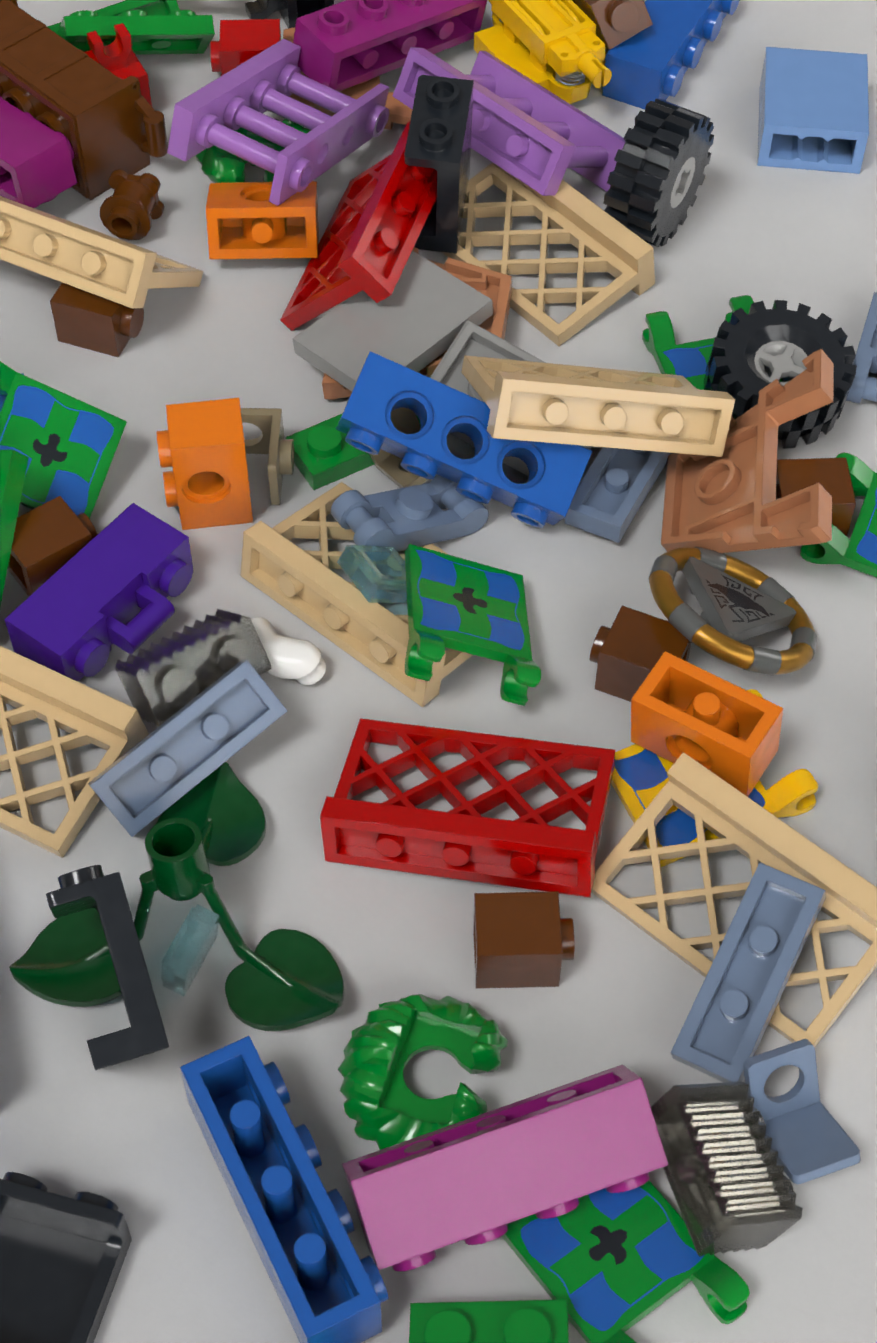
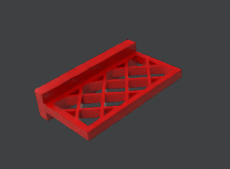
M410 121L407 122L391 155L350 180L318 244V258L310 259L280 319L291 331L362 290L376 303L392 295L437 198V171L433 168L408 166L404 162Z
M360 718L334 797L326 796L320 814L325 861L539 891H558L561 894L591 897L595 878V859L615 766V750ZM372 742L396 745L403 753L377 764L368 754V750ZM443 752L461 754L467 761L442 773L430 759ZM507 760L525 762L531 769L507 781L494 767ZM416 766L428 780L402 793L391 778ZM571 768L597 771L595 779L575 789H572L559 774ZM480 774L493 789L467 801L455 786ZM545 783L558 798L534 810L520 794ZM375 786H378L389 799L383 803L352 800L354 796ZM442 794L454 809L443 812L420 809L415 806ZM506 802L519 818L512 821L482 817L481 815ZM572 811L586 825L585 830L550 826L547 823Z

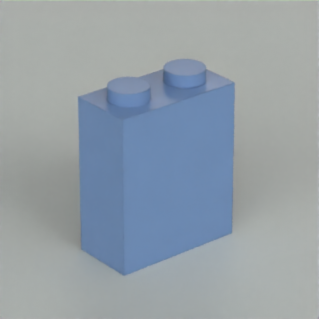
M766 47L759 87L757 166L860 174L869 136L867 54Z

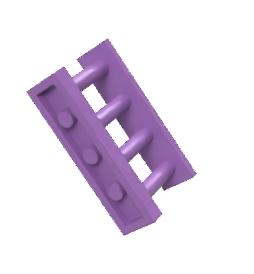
M282 39L177 102L174 106L167 153L186 162L206 148L214 145L274 174L269 202L279 206L295 193L304 191L313 180L373 137H378L383 132L389 117V109L385 107L389 86L380 83L358 99H354L302 75L300 68L297 67L301 46ZM295 94L336 114L330 116L289 96ZM268 110L311 131L307 134L263 113ZM241 127L285 149L279 152L234 130H238Z
M410 47L393 93L394 98L413 109L418 77L421 75L474 80L471 149L543 196L556 195L567 168L576 171L606 192L610 189L607 181L609 173L615 169L617 162L614 159L618 149L622 150L625 144L622 136L486 51H479L471 74L468 75L463 74L424 48Z

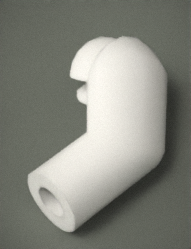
M262 617L253 618L244 625L242 637L261 667L269 675L281 679H296L302 685L315 684L324 676L326 672L325 660L321 657L320 649L311 642L278 635L271 623Z

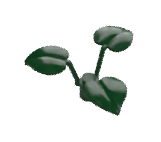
M225 762L166 809L159 817L156 825L148 832L145 838V848L151 870L142 873L139 877L142 889L134 925L140 941L145 933L155 891L159 890L162 894L176 901H187L202 893L234 952L244 961L229 973L225 982V994L230 1010L236 1018L255 1029L283 1031L296 1028L330 1016L337 1008L342 1006L344 1000L342 974L326 947L306 933L291 929L273 930L261 939L255 951L251 950L243 941L215 889L208 863L216 866H230L251 855L264 840L266 819L258 800L240 782L232 768ZM93 908L52 921L39 933L26 953L9 966L13 978L22 987L41 999L55 1004L73 1007L95 1006L106 1003L121 995L99 913Z

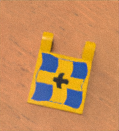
M749 689V690H747V691H749V692H751V693H753V694H755V695H757V696L763 698L762 695H761L757 690H755V689ZM637 744L615 752V766L611 781L633 823L636 822L669 781L667 772L674 764ZM802 768L786 775L767 790H765L759 780L748 798L777 818L797 816L812 810L816 805L814 794L818 791V783L807 769ZM674 805L671 806L656 825L658 847L698 842L695 820ZM704 827L706 841L721 839ZM647 836L644 842L649 849V837ZM685 857L660 860L661 867Z

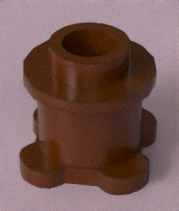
M120 169L115 170L111 173L108 180L109 185L114 189V193L106 198L100 207L101 221L115 236L127 240H139L150 231L152 219H158L163 214L165 207L158 196L161 183L156 176L150 173H144L140 176L128 174Z

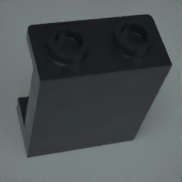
M428 75L418 77L404 162L408 166L433 168L437 171V198L414 247L419 250L457 254L470 175L474 80Z
M94 865L59 876L60 889L46 893L49 908L54 918H60L90 908L98 911L131 1026L87 1040L94 1069L100 1070L169 1048L120 872L104 876L101 865Z
M7 1172L3 1179H0V1343H94L132 1241L125 1217L118 1211L119 1208L114 1202L90 1192H77L74 1199L47 1192L48 1189L42 1182L21 1173Z

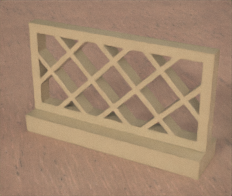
M493 162L468 181L463 218H467L466 232H460L457 254L442 252L449 258L506 275L539 274L538 289H514L512 287L510 308L559 347L630 290L640 296L655 284L654 248L563 179L556 195L543 196ZM493 184L506 193V202L477 203V196ZM536 216L542 221V228L535 230H512V217ZM505 217L504 231H475V219ZM548 244H572L578 249V258H547ZM511 245H541L540 259L510 260ZM503 246L502 260L479 261L473 256V247ZM588 272H608L616 278L606 287H584V276ZM553 273H577V288H546V276ZM576 303V311L558 324L545 314V304Z
M0 196V259L132 309L144 308L148 289L200 287L203 275L202 270Z
M464 355L461 371L489 407L490 414L487 431L492 438L722 457L735 404V399L728 392L697 389L681 375Z
M343 482L322 494L273 528L259 521L243 532L241 577L421 707H424L439 695L441 680L472 656V654L449 648L445 651L440 662H433V675L430 681L413 678L405 674V658L409 640L408 615H394L376 601L407 602L406 584L373 583L372 570L405 571L406 550H404V554L389 553L376 557H367L362 552L328 551L327 539L353 540L355 534L351 529L342 528L338 522H326V516L331 513L333 502L344 492L353 490ZM293 538L319 539V551L302 550L290 540ZM434 544L420 546L447 554ZM330 569L363 570L364 582H347Z
M0 646V729H2L7 754L0 755V772L11 769L16 794L0 799V827L63 858L100 800L88 783L149 735L136 708ZM6 703L16 708L8 711ZM36 718L48 723L52 740L20 750L16 749L11 726ZM59 728L71 734L61 736ZM91 743L107 750L96 769L71 777L65 751ZM56 755L62 780L26 791L20 765ZM82 789V791L76 799L75 791ZM62 795L66 796L69 811L54 834L34 824L30 805ZM20 809L22 818L10 812Z
M683 752L667 772L669 781L595 871L592 893L706 978L713 962L698 952L697 949L713 948L715 958L726 933L719 934L714 900L744 896L750 882L712 887L708 853L737 850L750 859L752 877L760 862L824 889L826 899L821 907V911L833 919L817 921L816 918L809 934L812 936L817 971L793 973L790 975L785 986L819 983L823 1008L806 1031H804L780 1012L778 1002L768 1024L792 1043L808 1039L816 1047L877 967V887ZM674 805L695 820L698 842L658 847L656 825L671 806ZM704 827L721 839L706 841ZM648 836L650 848L637 850ZM700 855L704 888L664 893L660 860ZM652 861L656 895L626 898L609 885L624 865ZM706 901L711 935L681 939L669 930L666 906ZM658 907L659 922L642 909ZM849 930L870 945L869 949L855 966L825 969L819 934ZM844 980L830 998L827 982Z

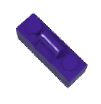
M132 503L5 618L13 651L77 682L84 676L93 677L101 671L109 658L112 644L129 654H133L175 613V608L167 597L179 596L191 581L194 570L189 537L135 503Z

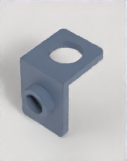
M802 1039L761 1053L744 1061L743 1068L750 1127L794 1184H802L858 1164L861 1161L860 1149L820 1102L815 1047L808 1039ZM786 1065H793L799 1068V1078L790 1091L776 1097L765 1094V1082L773 1071Z

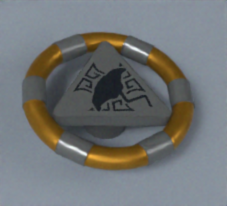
M701 547L676 548L665 552L654 561L648 580L657 606L674 628L691 643H694L708 654L743 670L768 675L787 674L797 671L813 659L817 642V635L813 624L804 609L795 600V597L772 577L737 558ZM678 571L683 572L691 594L697 598L703 610L701 615L684 603L678 595L673 584ZM788 626L792 635L790 648L781 651L742 643L744 640Z

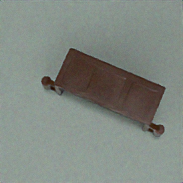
M0 0V96L3 100L21 111L30 113L36 120L55 132H61L68 139L74 151L72 164L77 184L72 186L73 189L91 201L112 188L108 180L113 171L120 169L133 175L150 165V156L158 158L167 154L168 142L164 114L154 110L141 95L139 79L132 75L124 80L118 78L90 58L85 52L70 44L49 29L44 23L18 7L17 0Z

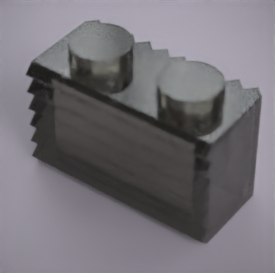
M217 609L215 616L206 614L204 622L195 620L193 628L184 625L182 633L173 631L171 639L162 636L160 645L151 642L149 650L140 648L138 655L129 654L126 662L118 659L115 669L133 708L138 710L144 721L146 720L147 723L150 722L159 727L243 659L248 660L259 675L270 670L271 663L251 618Z
M744 1082L674 1085L651 1106L668 1161V1166L663 1167L699 1257L707 1253L713 1255L718 1252L724 1254L731 1250L733 1252L742 1249L747 1251L754 1247L756 1250L771 1243L802 1217L803 1208L795 1204L796 1193L790 1179L783 1175L784 1165L777 1163L778 1151L771 1149L772 1138L765 1135L766 1124L760 1111L753 1107L755 1098L748 1095L749 1084Z

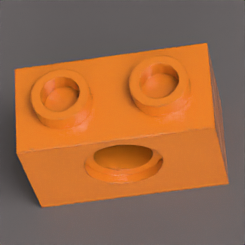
M312 181L304 191L295 193L279 206L269 202L273 182L210 183L206 203L209 259L318 258L317 181Z
M239 398L166 405L168 430L156 432L161 468L173 467V471L163 472L167 507L179 506L182 530L253 523Z
M665 651L631 699V742L673 763L684 752L748 797L778 752L784 708Z

